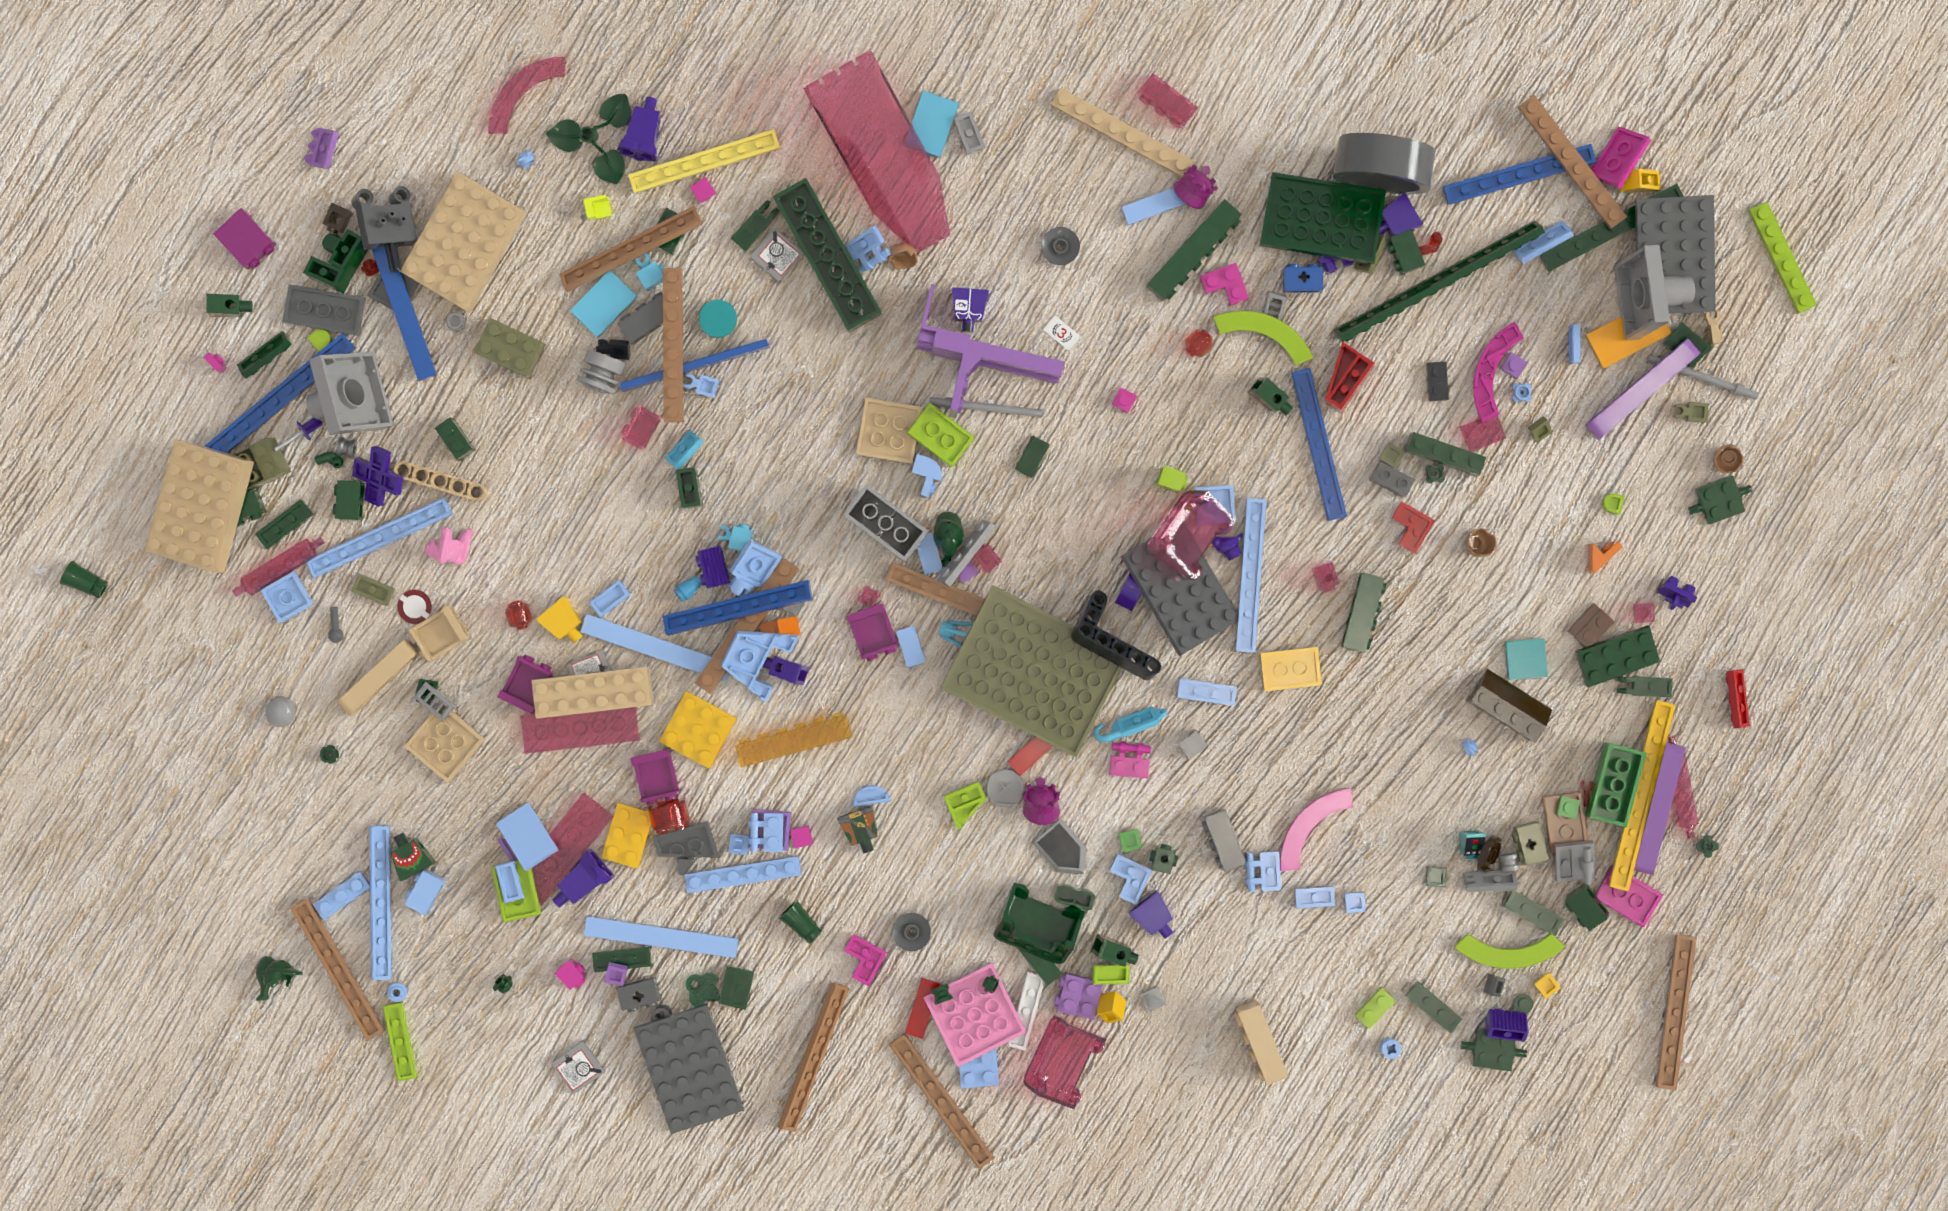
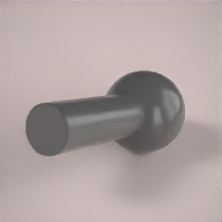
M330 607L331 630L328 633V638L333 643H339L342 641L344 634L339 629L338 607Z

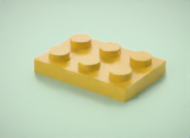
M1318 647L1260 653L1264 691L1322 685Z
M618 802L601 858L638 869L655 813Z

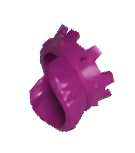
M1193 165L1192 168L1189 166L1187 172H1184V176L1174 183L1173 189L1176 195L1188 206L1201 209L1204 207L1207 198L1218 187L1213 186L1216 183L1214 178L1210 180L1206 176L1210 173L1209 166H1203L1200 172L1197 170L1198 166Z
M1040 776L1036 779L1037 785L1032 787L1029 784L1026 786L1027 792L1023 793L1025 804L1022 812L1024 817L1031 823L1048 825L1053 823L1060 815L1058 804L1060 792H1056V785L1053 783L1050 786L1044 785L1045 779Z

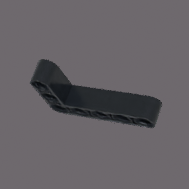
M1097 590L1093 592L1085 601L1071 634L1073 641L1141 679L1151 680L1160 672L1161 663L1156 658L1097 627L1108 599L1103 591Z

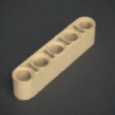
M400 461L394 466L395 473L411 482L474 501H483L488 496L487 488L478 483L405 461ZM406 465L408 467V473L403 476L400 472V469L402 466ZM421 471H425L427 474L424 481L419 479ZM443 476L445 478V483L443 486L439 487L437 485V479ZM458 482L463 483V490L461 492H457L455 489V485ZM480 487L482 494L476 498L473 494L474 489Z
M407 639L403 640L347 691L337 703L350 717L353 716L419 655V652Z

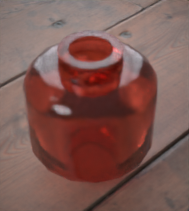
M1195 329L1185 339V345L1187 346L1185 350L1192 357L1195 355L1203 357L1213 347V338L1204 329Z
M522 600L509 603L505 609V615L510 627L522 630L527 628L528 623L532 621L529 605L523 603Z

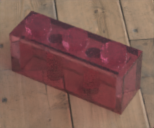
M1154 73L1150 75L1138 91L1141 102L1146 105H1152L1158 115L1161 117L1165 115L1176 128L1184 129L1198 110L1196 105Z

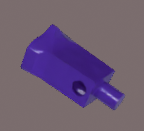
M646 97L643 108L635 106L626 135L618 146L620 154L640 162L657 161L656 143L661 122L660 111L655 110L657 99Z
M588 849L582 855L580 863L557 885L561 892L552 900L559 908L568 900L574 905L598 885L608 883L615 878V875L592 849Z

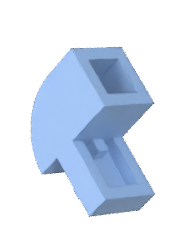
M917 454L912 474L926 478L921 496L929 498L930 494H934L936 484L933 481L941 482L942 472L936 461Z

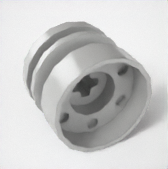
M588 349L584 362L591 367L590 369H580L581 372L587 374V378L578 375L576 380L585 385V387L600 393L615 394L616 390L608 385L611 383L618 386L619 383L611 377L612 375L622 376L626 364Z

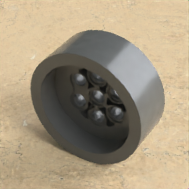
M1378 133L1344 134L1339 137L1333 178L1341 183L1384 189L1386 193L1392 194L1426 193L1430 190L1436 150L1423 142L1394 135Z

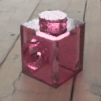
M983 543L974 555L986 573L1002 562L989 543L986 545Z
M1333 562L1312 568L1319 590L1324 589L1326 593L1335 590V586L1339 585Z

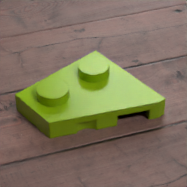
M979 781L943 795L957 830L986 801Z

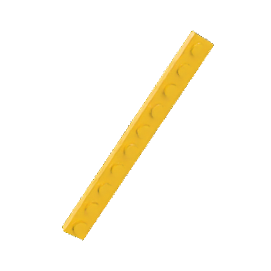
M1659 700L1654 702L1642 752L1647 754L1628 826L1622 829L1608 884L1609 887L1629 891L1675 709L1674 704Z

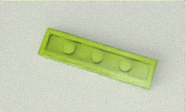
M403 1001L384 1005L383 1011L397 1081L417 1078Z

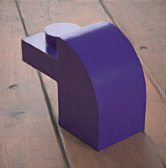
M1130 572L1115 603L1132 611L1142 592Z

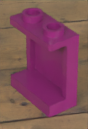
M242 208L213 233L238 262L248 270L256 268L260 264V260L265 255H270L277 245L251 218V215Z
M883 603L847 616L862 659L866 658L868 662L878 658L877 654L884 652L887 655L896 652L895 648L899 647Z
M524 654V656L517 657V662L503 690H500L497 697L530 714H535L531 680L553 678L555 672L551 671L552 667L544 663L539 665L534 662V658Z
M670 749L630 758L632 766L634 765L641 803L646 802V805L658 803L657 799L665 798V801L676 799V795L680 794V789Z

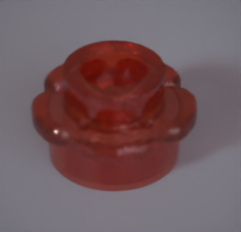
M368 259L363 262L361 271L366 276H373L379 272L376 260Z

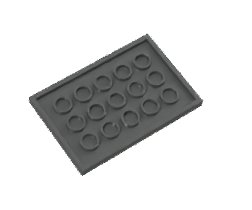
M1714 195L1635 199L1636 251L1643 246L1659 245L1663 275L1690 276L1695 284L1693 302L1668 306L1669 314L1716 311Z
M1183 520L1121 556L1178 656L1183 655L1238 621V613Z
M708 1003L634 1027L637 1041L671 1134L744 1111V1105Z

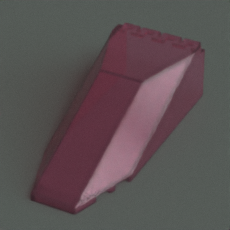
M870 50L855 58L858 65L855 66L851 60L839 67L841 72L839 76L833 70L821 77L824 81L823 85L817 79L803 89L872 213L900 237L901 240L913 246L918 254L950 236L940 176Z

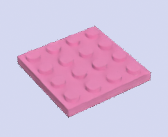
M993 963L949 984L948 991L953 996L951 1000L935 1005L933 994L923 997L957 1067L1027 1033ZM995 975V978L999 979L997 989L993 994L984 992L982 985L985 978Z

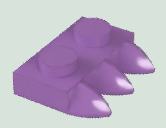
M317 128L311 132L317 141H312L308 144L309 149L314 153L306 155L304 159L314 167L329 170L339 132Z

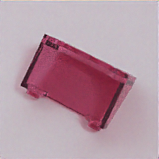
M1189 490L1178 499L1149 541L1147 549L1188 580H1196L1202 573V566L1198 563L1216 535L1229 533L1236 520L1208 491Z
M1056 1015L1053 1016L1025 1073L1024 1085L1039 1097L1075 1110L1076 1105L1081 1099L1080 1090L1076 1085L1091 1053L1099 1054L1103 1051L1107 1039Z

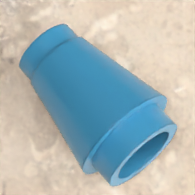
M695 575L676 585L677 588L673 591L682 602L688 601L700 588L702 582Z

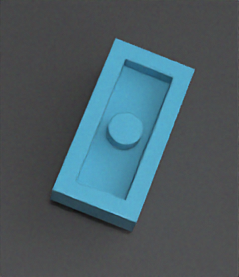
M689 430L665 459L679 470L704 442L694 432Z

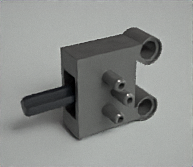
M399 186L389 195L390 205L370 206L374 200L372 192L368 189H361L354 195L351 204L356 210L363 249L385 248L390 272H400L401 265L397 247L412 246L417 241L409 202L411 193L406 187ZM396 194H399L403 200H399ZM359 197L364 198L366 203L361 202Z

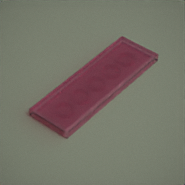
M636 707L536 719L535 714L520 716L525 754L640 740Z
M585 792L550 833V837L559 850L532 867L540 906L544 904L557 888V885L565 878L613 818L610 812Z

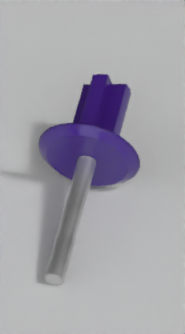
M312 418L303 425L297 421V427L300 431L275 447L274 450L277 452L302 434L307 440L311 441L309 434L323 425L322 421Z

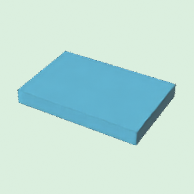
M923 91L904 146L941 158L959 103Z
M609 271L583 296L570 312L599 338L636 300L637 296L612 271Z

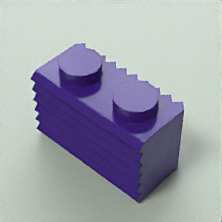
M717 546L698 551V556H695L697 566L702 567L703 574L700 575L702 585H706L707 589L730 584L722 547Z
M1489 1009L1485 1018L1486 1037L1526 1041L1529 1033L1526 1013Z

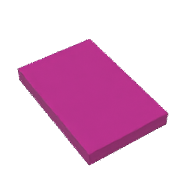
M1618 126L1591 170L1600 182L1621 189L1652 140L1648 136Z
M1612 865L1596 891V897L1601 903L1644 928L1663 894L1633 876L1629 891L1609 887Z

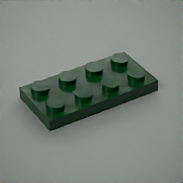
M1648 625L1575 651L1585 685L1588 688L1660 662L1653 635Z

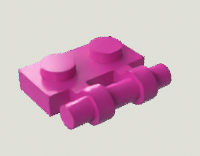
M1123 741L1112 743V750L1119 751V756H1111L1109 775L1148 779L1150 759H1142L1143 753L1150 754L1151 746H1145L1143 743H1137V745L1126 744ZM1125 752H1136V758L1125 757Z

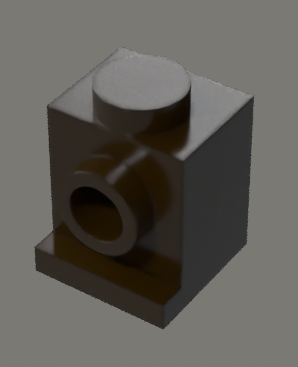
M331 203L322 224L328 226L327 231L336 235L338 231L344 233L354 213ZM337 218H341L339 224H336Z

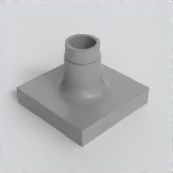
M1659 245L1643 246L1615 265L1625 341L1639 340L1670 322L1668 306L1688 304L1694 300L1695 284L1692 277L1663 275Z
M374 352L319 355L309 359L317 392L307 397V409L315 419L325 418L329 435L384 430L394 426Z

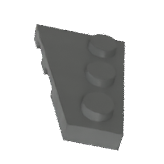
M709 821L653 838L658 857L720 858Z

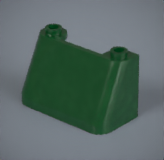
M1014 882L996 924L993 936L1001 942L1056 964L1064 963L1074 949L1085 911L1074 905L1065 907L1063 911L1028 897L1029 890L1027 887Z

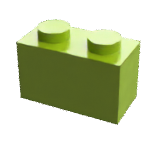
M1163 466L1156 486L1179 493L1185 489L1188 478H1185V472Z

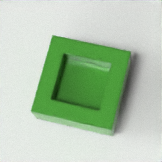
M1560 795L1556 814L1576 820L1581 801Z
M1138 829L1118 833L1123 852L1142 848Z

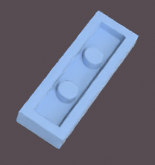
M1561 221L1545 230V233L1541 234L1536 240L1529 241L1523 244L1521 248L1513 250L1514 255L1524 264L1573 237V232Z
M1179 678L1177 698L1234 706L1237 687Z
M360 871L314 903L313 906L324 921L370 888V883L362 871Z

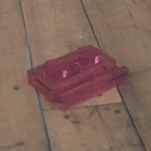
M1498 416L1483 424L1478 419L1460 427L1465 443L1471 452L1506 439Z

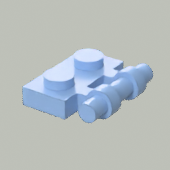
M872 226L845 244L853 262L861 261L862 265L858 267L861 273L866 270L870 271L875 267V264L882 263L891 255L889 248L884 250L880 248L885 241L877 226ZM873 252L874 257L870 259L867 254Z
M750 813V821H748V827H750V838H748L750 852H758V844H763V852H783L784 813H764V821L758 820V813ZM758 827H764V838H758Z
M1279 851L1259 852V860H1254L1253 853H1246L1245 867H1247V878L1245 880L1246 884H1248V892L1256 891L1255 884H1261V891L1281 890ZM1260 866L1261 877H1255L1254 867Z

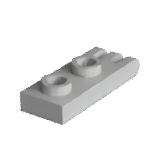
M1515 870L1463 873L1464 884L1466 885L1465 890L1467 892L1517 890L1518 888Z

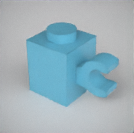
M645 253V262L642 263L638 258H635L636 263L642 268L636 272V275L644 288L649 292L663 283L664 266L662 264L658 265L655 261L650 264L651 258Z
M739 523L738 527L733 526L731 533L727 526L722 525L720 528L726 530V535H718L717 538L729 540L728 548L742 551L749 539L752 540L754 531L749 530L750 526Z

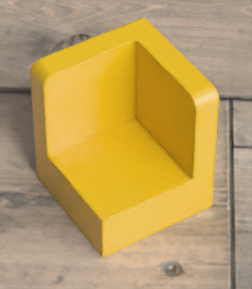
M1117 991L1100 994L1097 1015L1107 1024L1122 1021L1126 1000Z

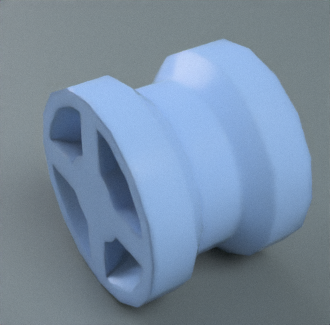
M1385 1038L1380 1044V1051L1386 1058L1395 1059L1401 1053V1046L1395 1039Z

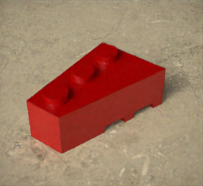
M1342 342L1325 403L1342 414L1373 370L1375 363Z

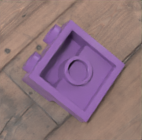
M1066 972L1065 977L1061 976L1059 987L1062 990L1060 995H1056L1054 1006L1057 1007L1058 1012L1094 1020L1103 984L1093 985V979Z

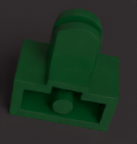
M349 229L346 230L342 238L329 233L322 241L324 249L332 254L327 262L344 270L352 277L369 250L363 249L361 236Z

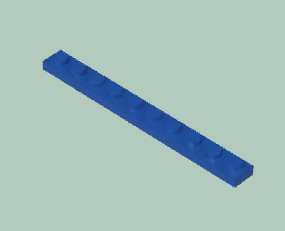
M342 333L312 358L319 355L348 354L354 351L356 347ZM307 361L208 442L205 447L225 453L232 451L315 383L310 362Z

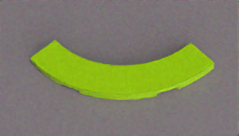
M1229 311L1213 316L1220 334L1238 330L1259 332L1281 344L1290 354L1295 365L1314 358L1302 337L1292 327L1276 317L1256 311Z
M1551 932L1539 941L1523 948L1492 947L1479 941L1470 933H1467L1454 945L1462 954L1478 963L1506 969L1523 968L1541 963L1565 948V945Z

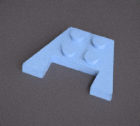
M737 631L721 662V666L738 681L745 684L750 691L757 694L762 701L766 702L773 686L770 683L757 679V676L773 646L791 653L798 640V636L794 634Z

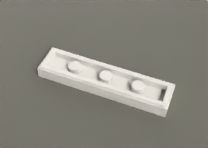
M1027 971L1016 1010L1027 1033L1007 1042V1046L1024 1051L1027 1048L1044 986V981L1036 973Z

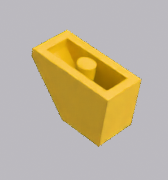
M1647 169L1632 170L1620 192L1636 193L1661 190L1659 171Z

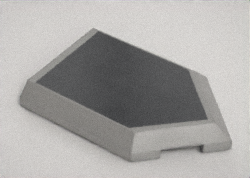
M1061 818L1032 842L1057 872L1084 874L1086 846Z

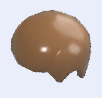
M900 243L890 248L891 255L888 256L889 263L892 262L895 269H909L917 264V252L913 246L907 243Z
M1727 444L1717 449L1714 453L1713 462L1718 471L1727 475L1728 473L1738 471L1739 467L1743 464L1744 456L1740 448Z
M1481 528L1470 531L1465 540L1467 551L1474 557L1490 556L1497 546L1495 535Z

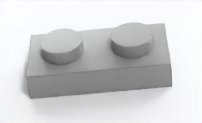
M972 112L954 118L967 155L985 149Z

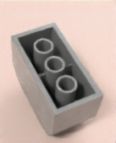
M867 484L843 514L904 562H907L929 532Z

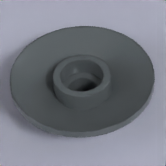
M1066 227L1051 229L1042 240L1043 255L1049 262L1055 265L1071 263L1075 260L1080 250V242L1077 235ZM1063 244L1064 249L1061 251L1058 250L1057 245Z
M906 913L900 916L893 926L894 941L900 948L906 951L922 949L928 943L931 936L929 922L917 913ZM909 928H914L916 930L915 934H909Z

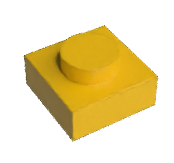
M1550 972L1545 973L1533 983L1545 999L1561 988Z

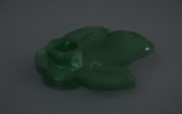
M705 973L701 976L693 974L687 978L686 988L690 992L689 1001L694 1007L704 1004L705 1000L719 1001L720 993L717 987L714 986L719 981V977L713 973ZM692 981H698L699 986L694 987L692 985Z

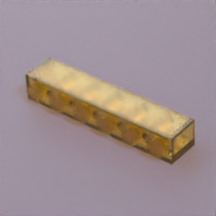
M841 712L831 715L832 719L824 721V717L812 720L813 724L806 726L804 722L794 725L795 729L787 731V727L775 730L776 734L769 736L767 732L757 735L758 739L750 741V737L738 740L739 744L735 745L740 767L852 738L853 734L848 716H843Z

